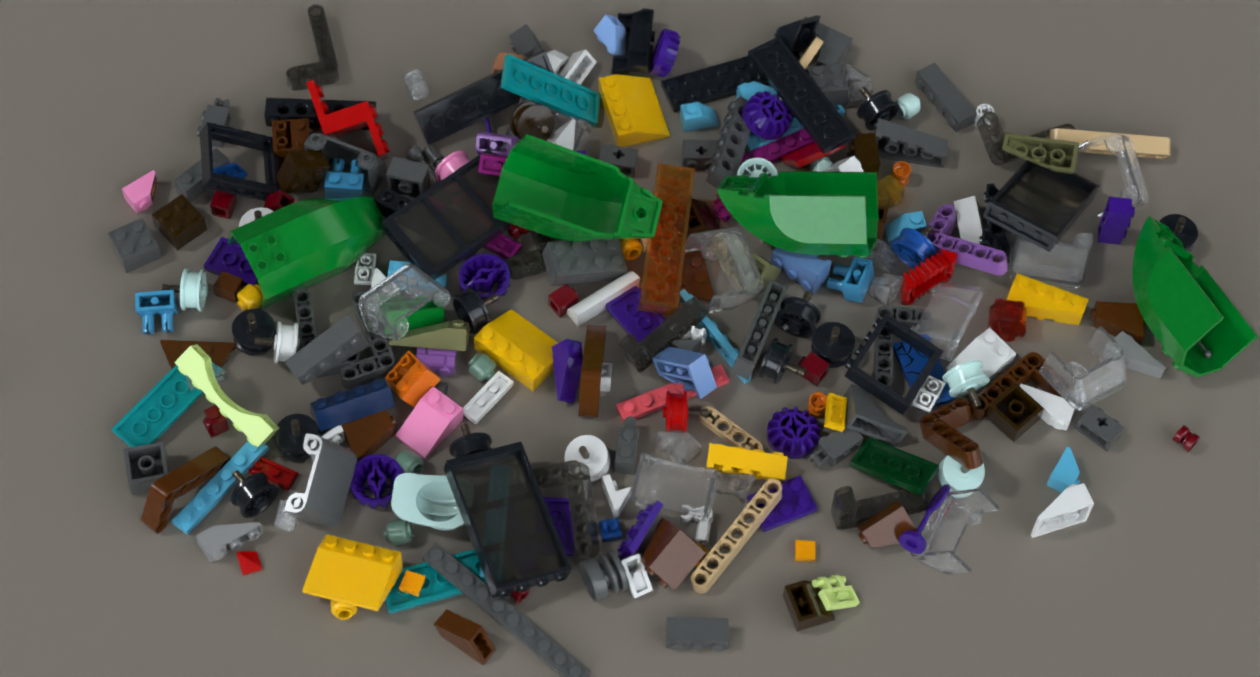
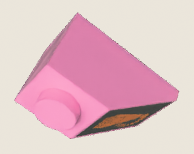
M152 170L122 188L124 199L136 214L148 209L153 204L158 185L156 172Z

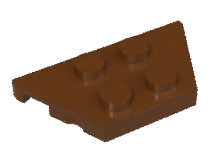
M696 240L666 261L674 295L678 296V292L685 289L688 294L694 296L696 301L702 299L709 301V304H715L716 299L700 241Z
M160 341L171 370L177 365L175 363L176 360L191 345L198 344L219 368L225 365L229 354L236 349L235 343Z

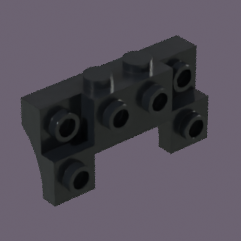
M642 9L634 13H618V20L626 28V32L630 33L628 55L613 56L611 74L629 76L630 72L647 73L649 56H653L654 45H651V42L655 41V31H652L653 9Z
M994 183L987 184L986 192H984L985 203H989L999 191ZM1004 202L1001 203V204H1003V205L1007 206L1008 208H1010V209H1012V210L1015 211V208H1014V207H1012V206H1010V205H1008V204H1006V203H1004ZM987 220L988 228H983L982 236L979 237L980 245L1005 252L1007 263L1009 264L1012 232Z

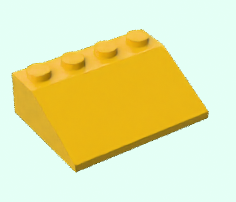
M617 74L599 78L598 91L601 94L600 97L617 147H626L670 137L650 78Z
M512 309L486 324L474 336L475 350L481 354L486 353L497 363L498 367L532 392L554 371L552 346L558 344V342Z
M326 534L317 548L302 591L306 594L378 611L403 570L401 552Z

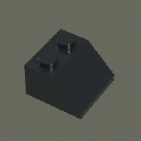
M816 15L781 26L776 30L774 36L775 38L779 36L791 52L806 49L811 43L820 16Z

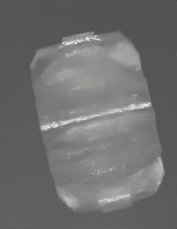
M412 70L403 76L405 87L412 100H422L429 96V88L420 70Z

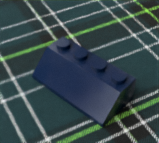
M383 378L376 379L365 385L355 386L353 389L344 392H337L326 398H319L310 403V412L321 432L395 407L390 386L386 379Z

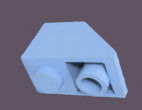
M605 15L593 31L597 35V39L606 45L607 51L611 55L624 56L626 28L617 17Z

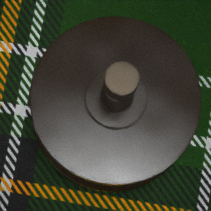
M526 101L514 109L510 118V127L513 134L519 139L528 134L546 141L553 132L554 117L547 107L534 101Z

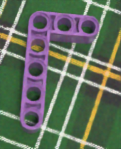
M950 204L939 208L929 224L933 227V230L927 237L934 245L936 253L940 254L943 248L957 253V264L994 275H1003L1008 271L1005 252L950 236L957 225L955 208Z

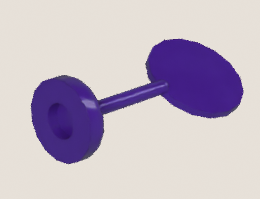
M949 484L941 487L931 498L926 507V514L916 532L907 530L903 531L900 535L899 542L907 551L920 554L926 549V540L920 533L931 513L939 507L948 495L951 488Z

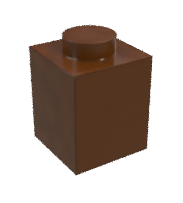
M222 271L213 285L215 295L237 303V294L244 288L243 279Z

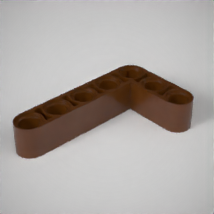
M587 324L581 369L578 416L598 418L606 339V326Z
M1030 352L977 394L982 404L980 406L981 409L974 408L973 401H971L970 408L973 419H983L986 416L989 405L1015 383L1020 386V384L1025 385L1028 381L1032 380L1042 391L1065 399L1070 390V383L1040 354Z
M957 399L920 418L919 423L923 438L968 469H976L983 464L979 445L956 430L973 419L968 399Z
M215 446L156 480L149 489L141 521L156 534L162 532L169 522L174 501L212 479L231 458Z

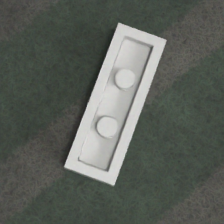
M498 371L463 407V416L477 424L514 385V381Z

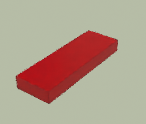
M260 457L259 461L247 472L251 475L264 472L268 476L269 483L287 491L290 490L298 477V472L264 457Z

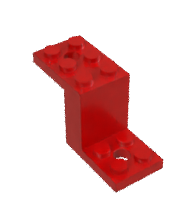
M314 80L306 82L324 135L334 138L368 126L378 156L382 160L389 158L387 153L390 150L385 139L382 140L381 136L384 135L381 124L376 122L375 118H378V114L374 105H370L368 101L330 113L328 105L322 100V97H325L322 87L316 84Z

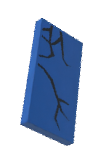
M928 334L922 335L923 338L931 342ZM904 341L893 343L894 354L908 386L911 388L929 357ZM938 360L929 375L943 381L945 371L940 360ZM948 383L945 384L934 407L956 400V398L949 395L950 387Z

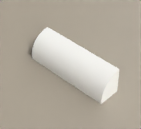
M586 49L575 52L557 75L581 85L597 61ZM548 108L552 113H559L555 110Z
M971 196L954 201L961 239L980 244L979 237L982 236L984 226L976 197Z
M633 271L625 273L568 308V316L579 327L605 311V306L608 302L634 286L639 288L640 277Z

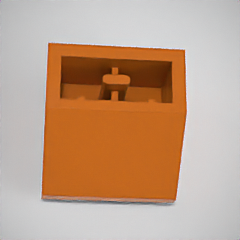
M409 350L385 377L387 383L396 394L414 408L420 399L441 380L432 369Z

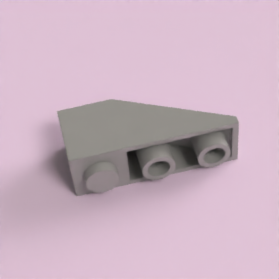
M1124 331L1112 339L1104 351V354L1118 366L1159 379L1163 376L1166 369L1160 360L1155 359L1146 348L1141 347L1134 341L1132 336L1127 335Z
M260 522L216 525L196 535L199 547L211 563L214 560L222 559L225 554L232 550H238L244 543L257 539L263 533Z

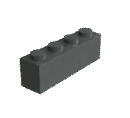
M936 63L917 71L916 86L924 92L928 101L934 104L938 113L944 116L950 127H953L958 132L974 124L977 112Z

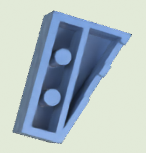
M776 248L771 256V262L781 268L789 279L795 280L805 291H809L813 295L828 281L832 262L829 259L824 261L818 258V255L794 253L780 248Z
M668 346L652 358L658 375L674 384L680 383L684 385V390L696 392V397L700 399L717 388L709 366V360L703 353Z

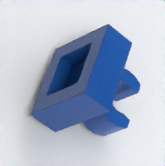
M618 518L598 521L602 542L622 539Z

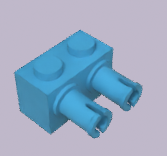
M335 158L333 160L332 172L327 171L324 186L326 198L364 196V174H361L362 168L358 163L356 165V160L351 162V172L343 173L345 161L339 158L338 164V158Z
M854 257L851 266L835 263L833 274L845 276V279L840 280L829 277L827 289L842 291L845 300L862 303L875 275L872 260Z
M174 290L135 293V311L142 317L143 334L155 333V316H161L162 332L174 331L173 315L178 314V295Z

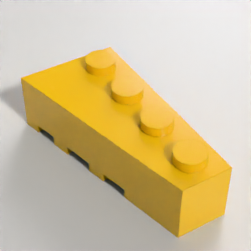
M1017 273L1004 304L1002 314H1016L1017 317L1023 318L1026 316L1037 317V320L1051 319L1054 322L1079 326L1089 299Z
M710 443L706 472L761 480L777 479L779 482H784L788 456H784L782 452H772L770 454L764 453V450L760 449L747 450L738 446L730 447Z

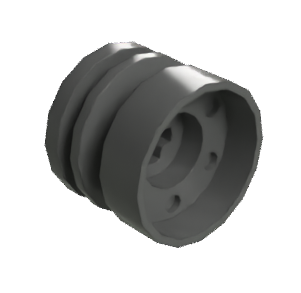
M613 550L607 551L606 556L604 553L599 554V564L594 558L579 562L583 582L594 602L608 597V587L614 594H617L619 589L621 591L628 589L624 566Z

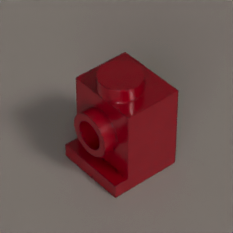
M217 405L204 410L205 418L202 422L211 438L229 430L227 419L220 413V408Z

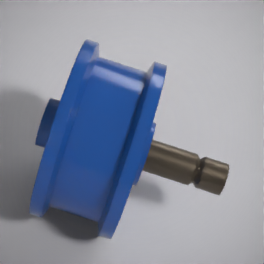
M927 225L921 233L911 228L902 229L900 238L894 240L891 244V249L895 256L913 269H915V265L920 266L921 261L925 263L926 258L929 259L932 255L935 256L936 249L927 238L932 232L933 227Z

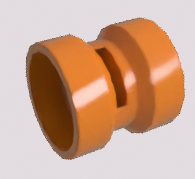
M904 161L895 163L891 175L892 183L896 186L907 185L911 166Z
M816 392L810 396L807 407L810 416L821 418L825 415L827 401L825 394Z

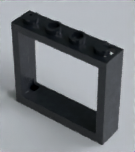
M207 122L200 131L203 188L266 201L268 195L280 190L279 182L276 179L278 162L277 155L273 151V137ZM212 140L263 151L265 183L215 173L213 171Z
M885 313L882 319L878 317L872 325L875 328L874 331H869L863 339L866 342L865 345L862 346L860 344L854 354L857 356L855 360L851 358L846 365L848 371L844 377L903 415L944 351ZM882 328L929 357L905 397H902L858 368V365Z

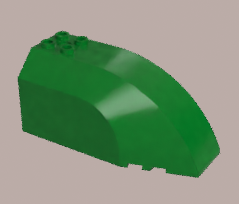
M526 134L511 148L502 167L492 209L493 217L552 238L584 242L653 238L663 201L644 187H640L634 182V179L624 175L615 165Z
M781 171L776 176H767V173H760L758 177H749V174L726 176L717 188V193L723 204L739 224L757 238L774 247L800 254L838 255L842 258L855 255L859 258L871 256L876 245L879 220L877 172Z
M371 196L305 199L230 231L228 244L230 246L238 242L259 283L263 295L260 308L263 310L293 296L294 292L298 289H308L347 271L385 235L381 229L384 218L374 198Z
M1149 216L1138 237L1132 265L1133 290L1139 311L1150 330L1163 346L1162 351L1173 359L1172 364L1177 370H1183L1187 375L1191 374L1197 378L1219 371L1252 343L1258 335L1204 266L1201 265L1199 267L1193 261L1195 256L1182 246L1183 243L1172 230ZM1198 341H1200L1208 351H1211L1212 356L1210 358H1206L1204 356V352L1197 344Z

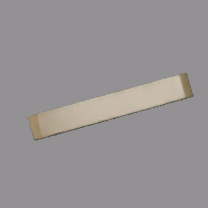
M1059 128L1051 129L1049 139L1079 142V152L1158 159L1170 158L1171 139L1168 137Z
M769 479L764 483L693 572L691 581L693 590L696 593L704 594L709 591L781 500L782 485L777 479ZM770 489L778 490L776 493L769 492ZM758 504L766 505L764 508L757 507ZM748 518L754 520L752 523L745 522V520ZM737 533L742 535L740 538L732 537L734 534ZM722 549L730 550V552L726 554H723L720 551ZM710 564L718 565L715 569L708 568ZM699 579H704L706 581L704 584L696 583V581Z

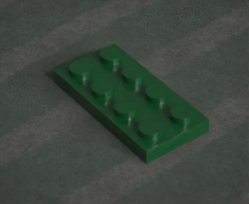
M868 437L850 461L851 468L920 496L939 471V465L870 437Z

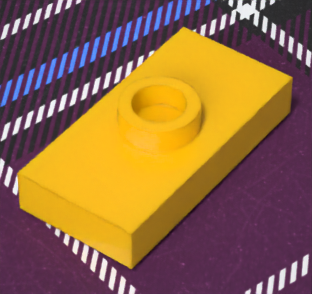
M829 392L826 401L824 427L839 432L844 431L847 397Z

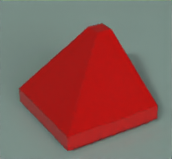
M257 551L236 553L242 575L262 570Z

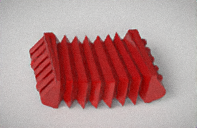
M943 248L940 254L937 252L936 256L932 255L930 260L926 258L925 263L921 261L920 266L915 265V270L910 269V273L904 272L899 291L901 304L912 305L915 303L916 297L920 299L921 295H925V291L929 293V289L934 290V286L938 288V285L941 286L942 281L948 283L957 263V253Z

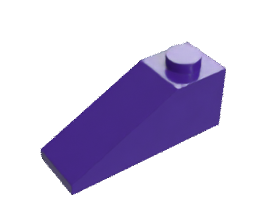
M565 339L552 346L557 401L573 404L582 369V342Z

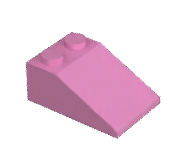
M433 386L420 399L395 437L426 459L464 420L463 408Z

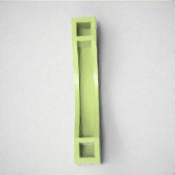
M198 344L189 346L176 360L175 363L179 366L178 370L183 375L188 376L197 389L202 390L206 394L205 397L209 402L215 403L220 408L219 411L224 417L231 419L233 426L247 436L249 443L257 447L262 446L278 431L279 427L266 414L246 410L227 397L215 378L211 358Z

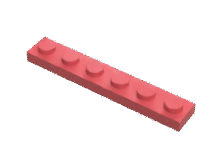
M721 364L710 368L717 388L729 383L730 379ZM670 383L616 404V410L624 424L628 416L637 419L661 410L663 406H666L667 390H670V393L680 394L686 390L683 388L684 385L680 383ZM692 390L687 391V399L695 397L697 393Z

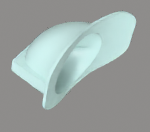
M403 473L395 478L391 507L399 518L443 531L453 530L464 524L446 476ZM456 476L468 509L472 508L474 498L473 487L466 479Z

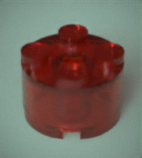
M1001 298L996 299L989 308L988 329L991 328L1005 342L1015 341V338L1019 336L1020 338L1024 337L1027 327V309L1024 302Z

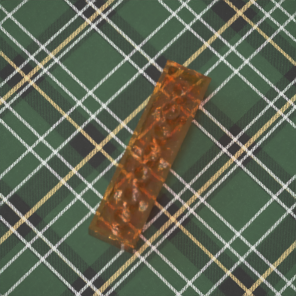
M658 163L653 195L663 201L655 236L647 238L638 303L639 311L676 315L695 168Z

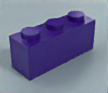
M1109 196L1098 226V243L1120 245L1122 239L1126 238L1127 228L1130 227L1131 218L1134 217L1135 213L1132 199Z

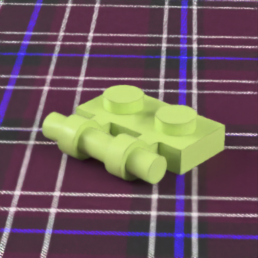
M832 575L830 578L822 576L812 581L814 588L822 589L818 595L826 611L856 607L860 603L852 586H845V576Z

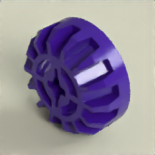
M665 27L662 29L651 60L649 71L651 75L663 78L671 72L677 57L681 38L676 31Z
M768 91L764 93L757 92L746 102L743 108V118L747 127L755 135L766 140H776L782 137L790 128L792 115L790 114V109L785 107L784 101L778 100L779 95L774 94L771 97V92ZM778 115H782V119L775 120Z
M482 253L471 256L460 267V289L464 293H466V289L469 287L473 288L476 292H488L489 294L487 295L478 294L482 300L494 293L499 298L500 296H505L507 288L510 287V270L508 265L500 257L493 254ZM498 282L497 289L492 292L493 284Z
M797 406L789 410L787 407H784L781 412H775L772 419L769 420L766 433L767 441L774 452H782L784 456H788V459H800L811 454L817 447L820 437V425L817 424L815 416L809 415L808 410L800 411ZM796 416L805 420L807 424H802L800 420L796 419ZM789 417L786 426H781L782 421ZM803 428H808L807 433L801 437Z
M374 454L362 458L356 463L350 485L353 497L358 499L361 505L368 504L372 509L379 505H382L383 508L387 507V504L392 500L395 478L403 474L402 468L393 458L386 455ZM386 477L390 480L391 483L386 484ZM376 478H378V482H379V483H378V488H376V484H375ZM368 479V485L364 486L366 480ZM386 488H391L390 492L385 497H382ZM369 489L375 495V498L368 496L364 490Z

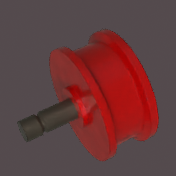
M670 390L666 391V406L662 407V418H666V434H669L670 431H682L683 434H686L688 416H708V408H688L687 391H683L682 394L670 393Z

